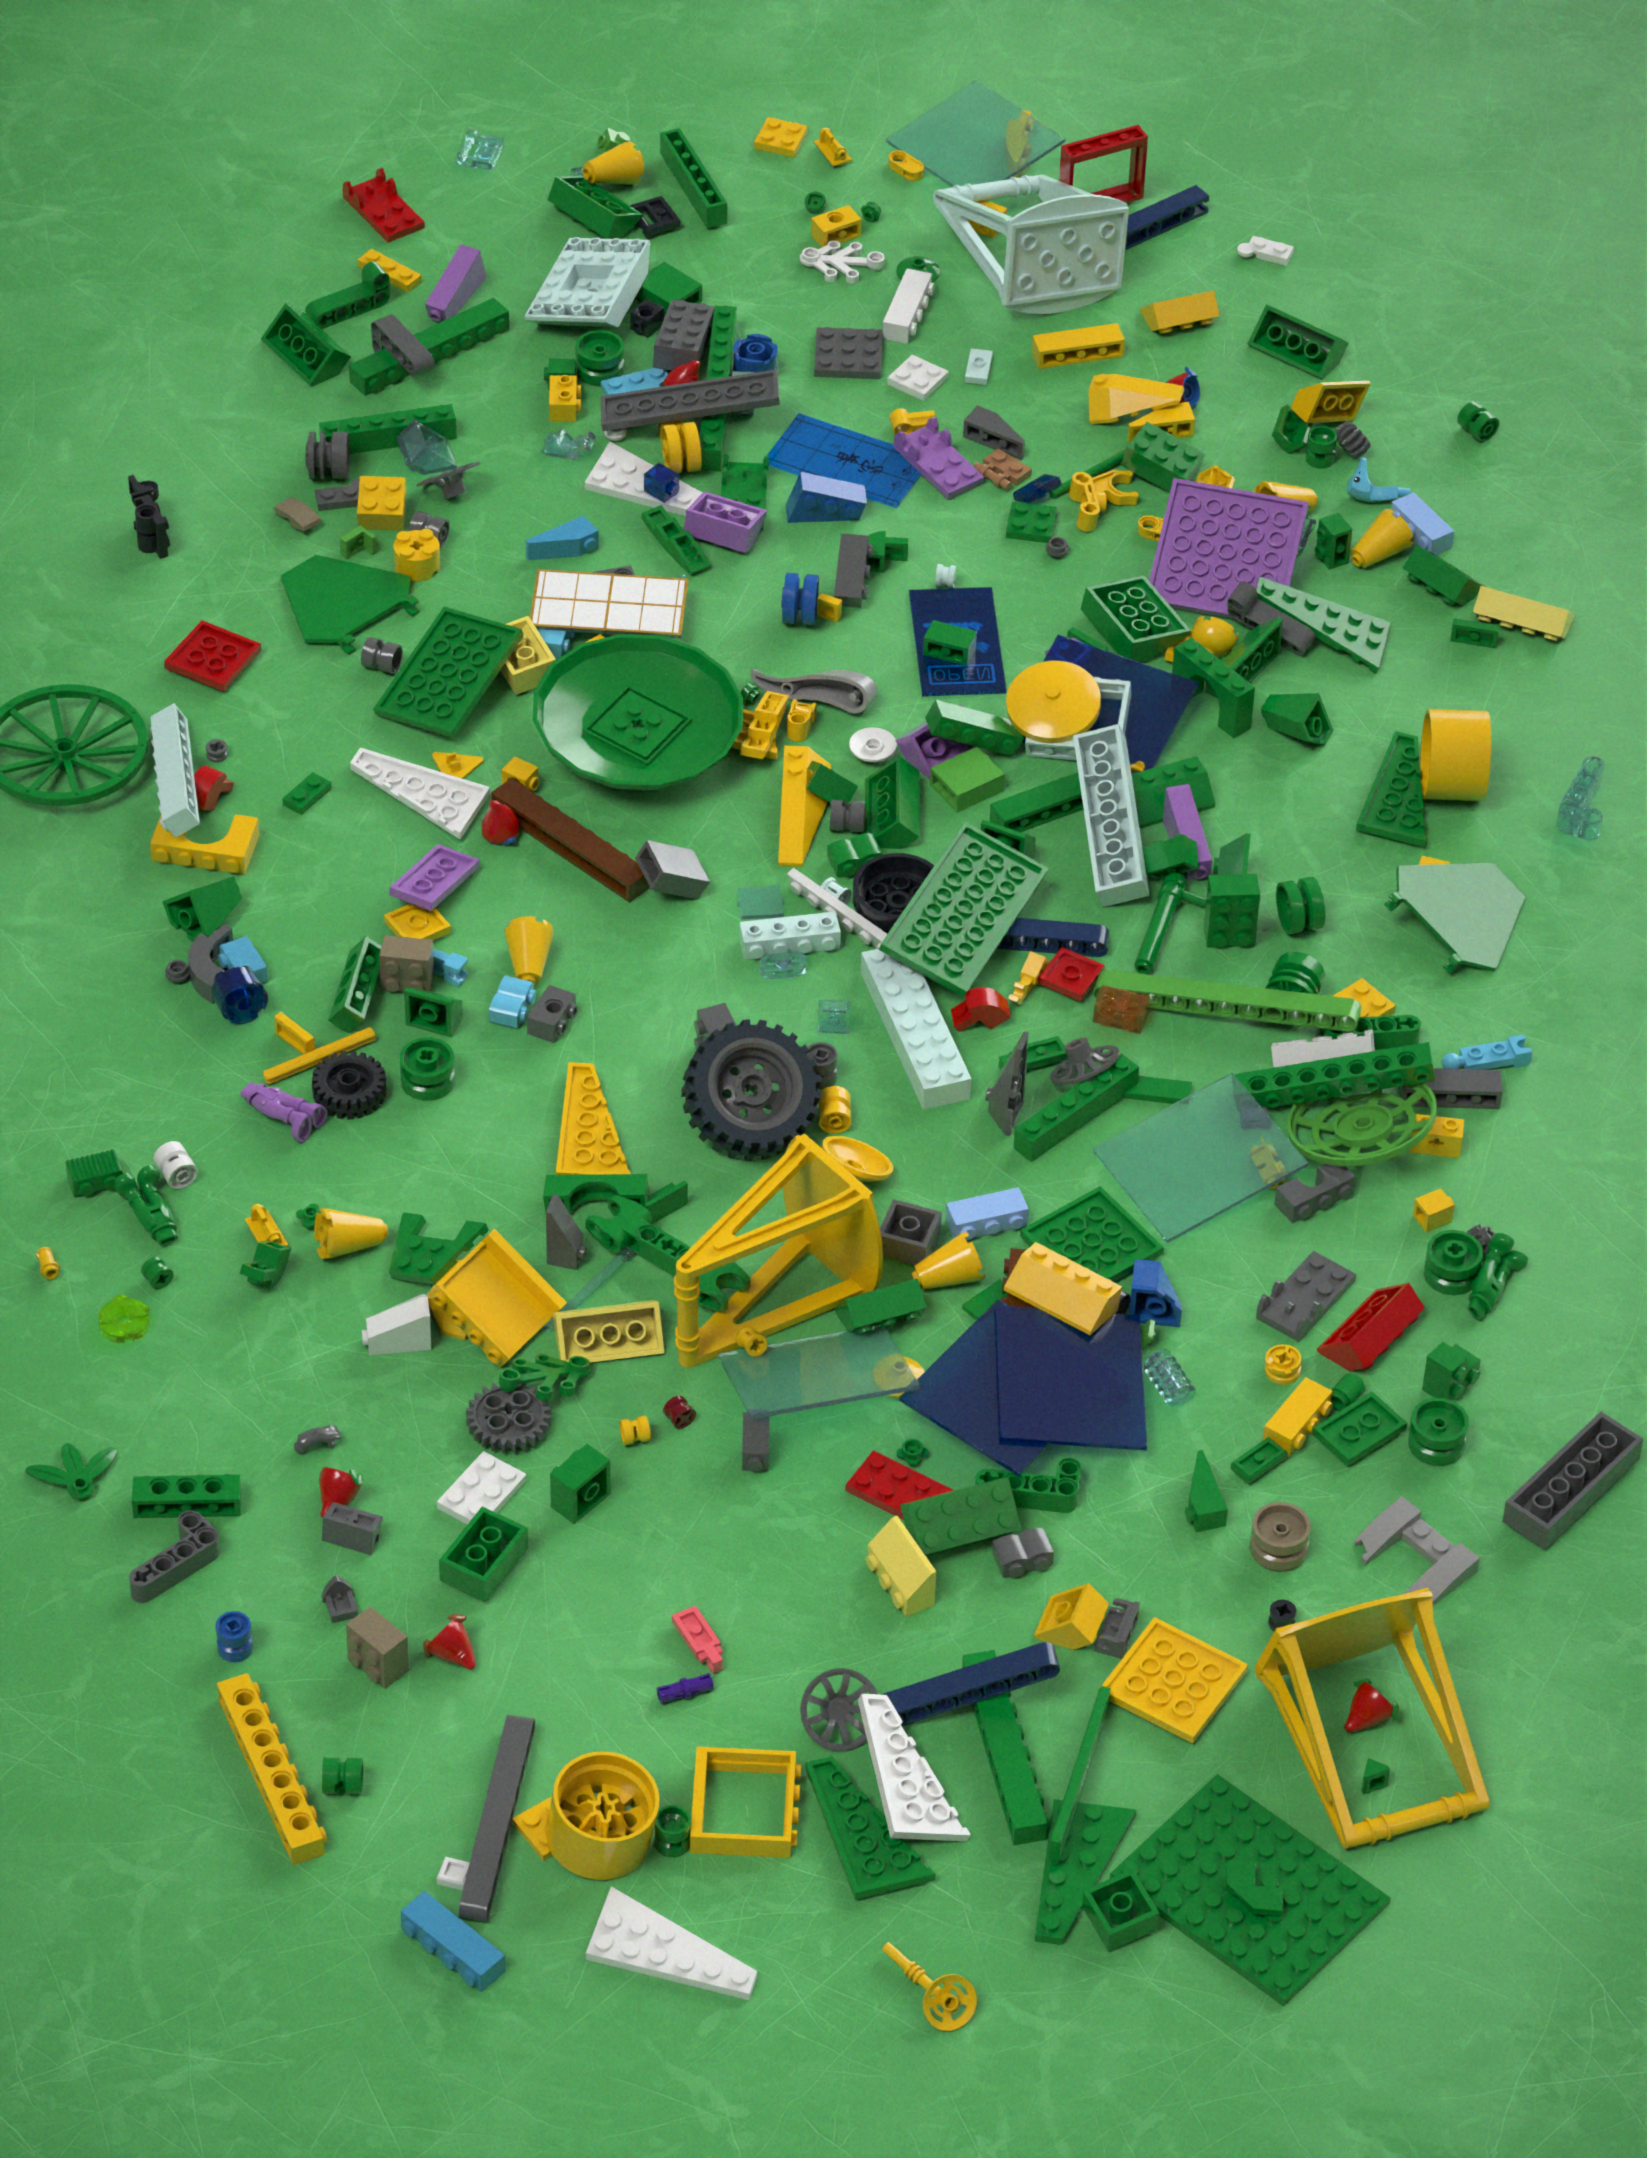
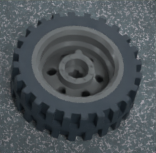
M750 1019L742 1020L737 1026H734V1023L731 1022L726 1024L723 1030L719 1031L716 1029L713 1031L709 1038L704 1040L698 1047L683 1077L685 1083L681 1089V1097H685L686 1100L683 1105L684 1113H690L692 1117L689 1121L691 1128L698 1127L701 1131L699 1138L703 1142L708 1138L714 1143L713 1150L719 1152L723 1148L729 1151L727 1157L735 1159L737 1154L744 1155L745 1161H752L755 1156H761L763 1160L768 1159L772 1153L776 1152L778 1155L783 1153L794 1137L797 1135L801 1136L806 1131L817 1113V1104L821 1099L822 1092L818 1091V1087L821 1084V1075L815 1074L814 1070L818 1066L816 1060H809L807 1057L810 1049L806 1044L800 1047L795 1042L798 1036L793 1032L790 1036H787L781 1032L783 1026L776 1024L773 1029L766 1026L767 1021L759 1020L757 1025H750ZM756 1064L761 1065L763 1067V1071L755 1069L754 1066ZM737 1068L738 1075H732L730 1069ZM772 1083L779 1085V1091L772 1089ZM722 1092L730 1095L731 1097L728 1099L723 1098ZM745 1092H753V1095L747 1096ZM763 1108L772 1110L771 1114H766ZM740 1109H745L746 1118L739 1116Z

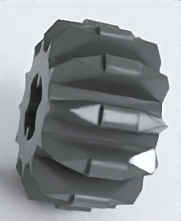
M1345 421L1336 428L1338 444L1352 458L1358 459L1371 447L1366 436L1352 422Z

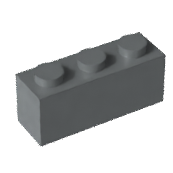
M841 533L834 597L842 600V606L862 608V601L867 600L868 586H864L865 579L870 578L871 567L867 565V559L872 558L873 545L869 544V536Z

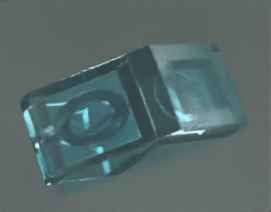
M562 428L556 433L551 432L545 438V445L541 452L548 456L577 460L591 451L596 436L589 431L583 436L578 435L573 439Z

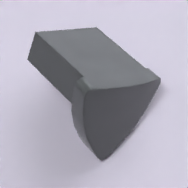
M337 1575L326 1584L321 1596L322 1602L326 1603L332 1623L353 1619L358 1615V1609L353 1597L355 1595L353 1588L347 1580Z

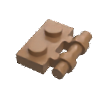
M999 448L983 459V465L979 462L973 465L984 476V479L988 478L993 481L996 487L1009 490L1012 484L1018 486L1032 474L1030 467Z

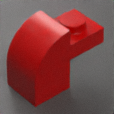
M207 765L197 770L194 774L198 808L214 810L220 792L232 791L234 782L226 779V773Z
M986 987L968 990L965 995L966 1000L951 1009L954 1028L959 1032L979 1020L990 1029H993L1011 1017L1007 999L996 990Z

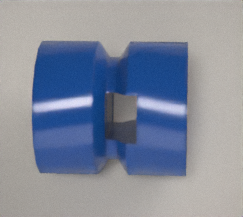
M239 1611L224 1613L218 1618L215 1626L219 1656L228 1662L243 1661L250 1656L253 1649L250 1619Z

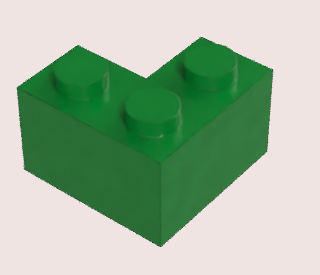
M1442 1341L1427 1355L1422 1390L1434 1398H1446L1452 1401L1459 1399L1465 1388L1470 1384H1475L1479 1379L1481 1359L1457 1344L1451 1347Z

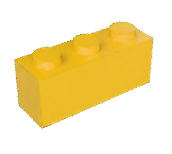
M1305 1377L1266 1423L1263 1440L1270 1437L1287 1451V1456L1290 1457L1296 1449L1299 1450L1303 1446L1306 1436L1309 1433H1313V1428L1319 1425L1323 1416L1327 1417L1333 1407L1331 1402L1332 1391Z

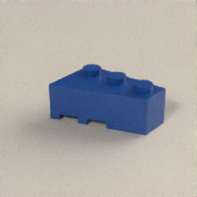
M800 472L786 503L787 522L859 520L867 504L865 486Z

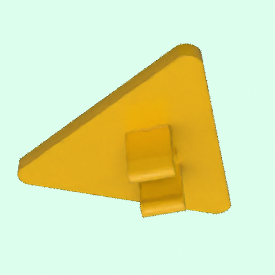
M456 752L432 753V758L440 772L462 779L466 778L484 762L483 757L456 754Z

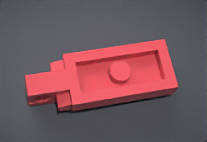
M693 1606L673 1614L672 1623L695 1658L700 1663L706 1661L708 1668L713 1674L723 1670V1659L720 1656L723 1654L721 1642L698 1608Z

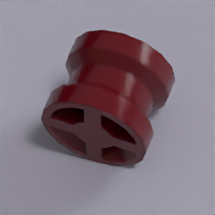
M681 1395L671 1398L663 1408V1413L667 1418L671 1419V1423L677 1429L687 1427L696 1416V1411L692 1406H687V1400Z

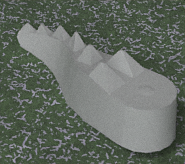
M752 668L750 672L751 680L765 691L789 695V699L792 700L805 699L829 703L854 714L862 712L877 697L878 690L875 682L868 676L854 671L828 670L793 678L772 677Z

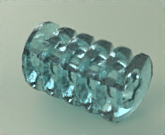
M1161 1349L1147 1358L1144 1370L1166 1404L1170 1406L1182 1405L1193 1398L1196 1388L1194 1385H1191L1190 1379L1181 1370L1180 1364L1176 1363L1177 1360L1171 1355V1351Z

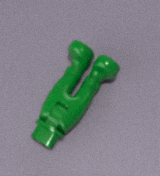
M154 1165L143 1167L137 1175V1183L130 1173L119 1175L113 1183L116 1192L120 1196L127 1198L137 1219L144 1229L151 1234V1238L157 1240L160 1246L175 1242L178 1236L176 1234L177 1229L174 1224L173 1214L156 1187L160 1178L158 1169ZM137 1184H138L140 1190L144 1193V1196H145L146 1200L148 1201V1203L150 1204V1206H147V1204L145 1203V1201H144V1199H143L141 1193L138 1192Z
M1496 1233L1491 1237L1488 1244V1253L1484 1256L1481 1269L1472 1283V1294L1469 1295L1470 1303L1467 1309L1477 1320H1482L1484 1315L1489 1313L1499 1300L1510 1270L1520 1271L1528 1263V1258L1524 1253L1512 1250L1515 1242L1509 1235L1504 1233Z

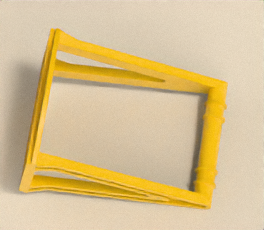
M803 1134L794 1137L788 1145L785 1154L677 1261L676 1276L674 1277V1295L677 1298L675 1344L678 1349V1361L683 1367H694L739 1348L735 1341V1336L738 1330L744 1326L753 1327L757 1334L766 1337L836 1308L846 1298L877 1290L882 1274L883 1249L878 1218L873 1205V1192L807 1135ZM783 1187L787 1216L740 1236H734ZM787 1240L750 1277L751 1287L747 1291H737L728 1301L729 1308L725 1312H716L700 1328L698 1325L699 1276ZM807 1253L814 1255L843 1281L744 1323L735 1324L796 1261Z
M1429 1588L1362 1603L1317 1618L1276 1628L1254 1667L1257 1679L1268 1689L1277 1705L1343 1849L1367 1843L1373 1845L1377 1840L1381 1839L1388 1841L1392 1836L1441 1822L1451 1823L1453 1819L1459 1817L1466 1819L1468 1815L1487 1810L1490 1807L1486 1788L1434 1623L1433 1595ZM1416 1623L1437 1691L1416 1649L1413 1628ZM1395 1644L1466 1793L1456 1792L1454 1796L1448 1798L1441 1796L1439 1800L1387 1815L1381 1813L1378 1814L1377 1818L1373 1819L1366 1817L1362 1822L1352 1824L1306 1671L1339 1663ZM1290 1674L1304 1723L1282 1678L1284 1675Z

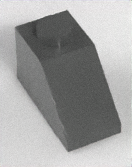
M743 1412L742 1471H768L770 1413Z

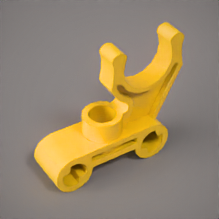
M1111 470L1093 478L1085 472L1073 474L1069 497L1081 504L1076 526L1080 530L1092 532L1096 529L1099 513L1105 512L1107 500L1115 505L1135 506L1139 497L1137 492H1122L1113 487L1116 483L1130 484L1133 472L1130 470Z

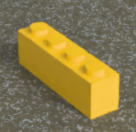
M1118 323L1033 335L1032 354L1038 369L1124 357L1125 339Z

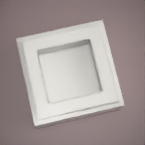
M445 1857L437 1876V1885L463 1891L470 1862Z

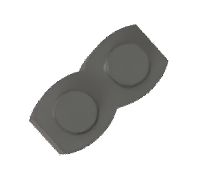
M1043 1528L1030 1529L1019 1535L1003 1536L994 1540L992 1544V1554L1004 1578L1019 1577L1027 1571H1043L1053 1565L1054 1552Z

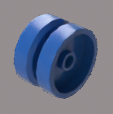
M786 573L781 600L782 623L795 624L798 618V611L801 610L803 625L816 624L819 575L807 574L804 577L803 588H800L799 574Z

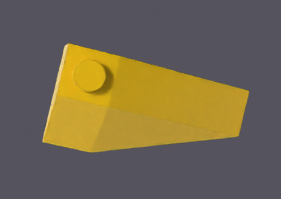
M1119 374L1095 375L1089 387L1090 424L1112 423L1119 421V416L1131 413L1133 417L1139 415V411L1147 408L1154 411L1179 404L1184 387Z

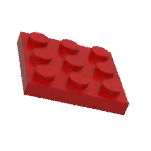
M201 620L165 659L164 668L224 692L260 653L261 643Z

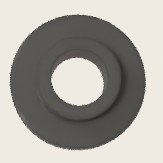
M1053 537L1046 544V552L1055 558L1063 557L1069 551V546L1062 537Z
M173 960L167 965L165 976L171 982H183L190 976L189 967L182 960Z

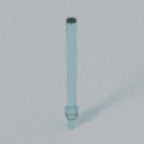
M626 1246L558 1312L575 1310L626 1261L632 1260L637 1253ZM553 1317L543 1326V1329L548 1333L554 1330Z

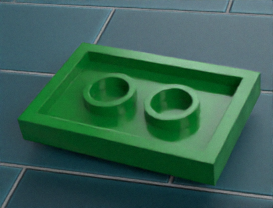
M1371 1391L1313 1428V1435L1344 1464L1349 1466L1405 1431L1407 1422Z

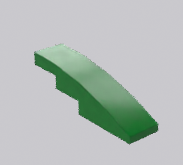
M662 505L642 513V520L655 538L690 575L711 567V563L689 530L684 531L676 518H670Z

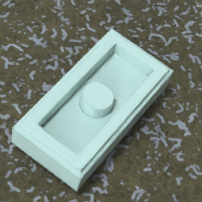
M971 348L965 374V383L987 385L993 351Z

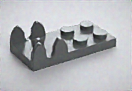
M1313 1251L1284 1283L1279 1280L1275 1281L1270 1297L1265 1294L1262 1295L1257 1307L1256 1319L1300 1342L1355 1282L1356 1274Z

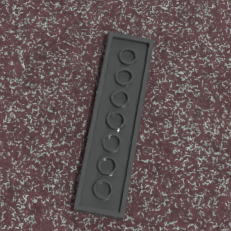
M776 369L601 396L602 430L609 431L639 427L642 425L660 424L662 422L780 405L778 371Z

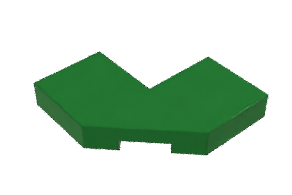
M1227 1861L1226 1890L1245 1903L1246 1908L1252 1914L1282 1917L1283 1888L1255 1886L1256 1863Z

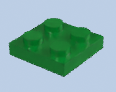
M1012 502L1006 538L1048 543L1052 538L1057 507Z

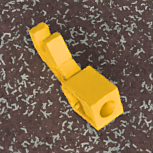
M1030 951L1021 970V981L1015 982V991L1013 995H1009L1008 999L1010 1002L1017 1005L1022 1004L1034 985L1038 984V977L1049 964L1045 956Z

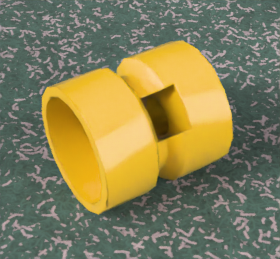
M827 1087L821 1091V1099L818 1102L819 1126L827 1133L839 1134L845 1132L851 1126L850 1093L843 1087Z

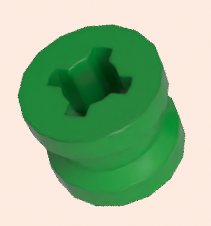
M159 1256L150 1258L141 1268V1274L149 1280L150 1285L154 1289L166 1287L174 1276L173 1271L166 1266L164 1260Z

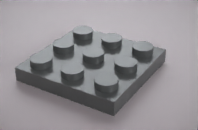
M817 327L814 377L881 379L883 330Z

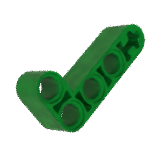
M371 261L362 269L361 283L310 302L305 308V314L323 329L382 307L390 299V277L377 262Z
M1413 1015L1359 1017L1357 1028L1353 1031L1321 1029L1322 1036H1331L1332 1039H1337V1036L1344 1033L1352 1032L1357 1034L1358 1037L1365 1036L1364 1031L1373 1030L1375 1050L1418 1044L1421 1021Z
M1071 1457L1061 1459L1057 1465L1056 1476L983 1469L976 1474L975 1485L1008 1477L1016 1508L1070 1513L1077 1507L1081 1464L1078 1460Z

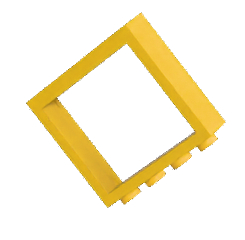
M697 1747L690 1853L791 1858V1847H797V1830H792V1824H798L799 1808L793 1807L794 1802H799L800 1785H795V1779L801 1778V1764H796V1751ZM707 1770L787 1774L783 1836L703 1833Z

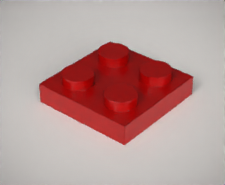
M1061 947L1038 977V984L1082 1002L1097 982L1099 973L1105 970V965Z

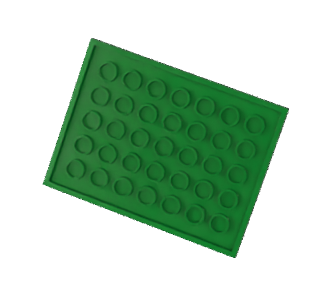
M1218 1774L1110 1873L1111 1879L1134 1869L1159 1911L1161 1918L1283 2007L1390 1904L1391 1898ZM1227 1861L1256 1863L1255 1886L1283 1888L1282 1917L1252 1914L1246 1908L1245 1903L1226 1890Z

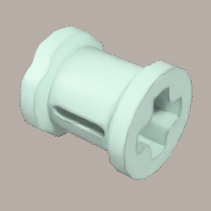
M833 877L826 879L821 885L824 890L844 904H847L851 898V890L837 884L836 879Z

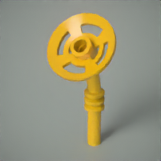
M890 1942L883 1946L882 1951L904 1970L903 1974L908 1976V1979L912 1980L914 1984H919L926 1990L922 2006L925 2018L932 2026L939 2030L951 2031L964 2026L971 2019L976 2009L977 1995L973 1985L966 1978L956 1974H948L932 1981L926 1976V1971L920 1965H917L915 1961L911 1962ZM954 1982L960 1983L965 1988L967 1994L963 1995L961 1989L953 1985ZM943 1983L944 1987L940 1988L938 1985ZM951 1989L957 1992V1997L950 1992ZM960 2004L966 2005L964 2012L957 2019L953 2020L951 2014L959 2009ZM936 2005L941 2006L944 2009L943 2012H940ZM930 2008H932L938 2016L942 2017V2021H939L932 2016Z

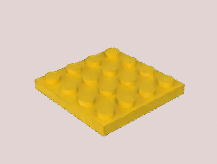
M1154 1617L1102 1686L1111 1688L1110 1702L1193 1744L1246 1674L1248 1664Z

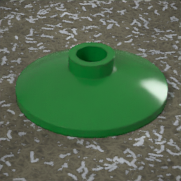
M921 256L902 260L896 269L900 280H902L906 269L932 273V283L940 275L938 264L929 258Z

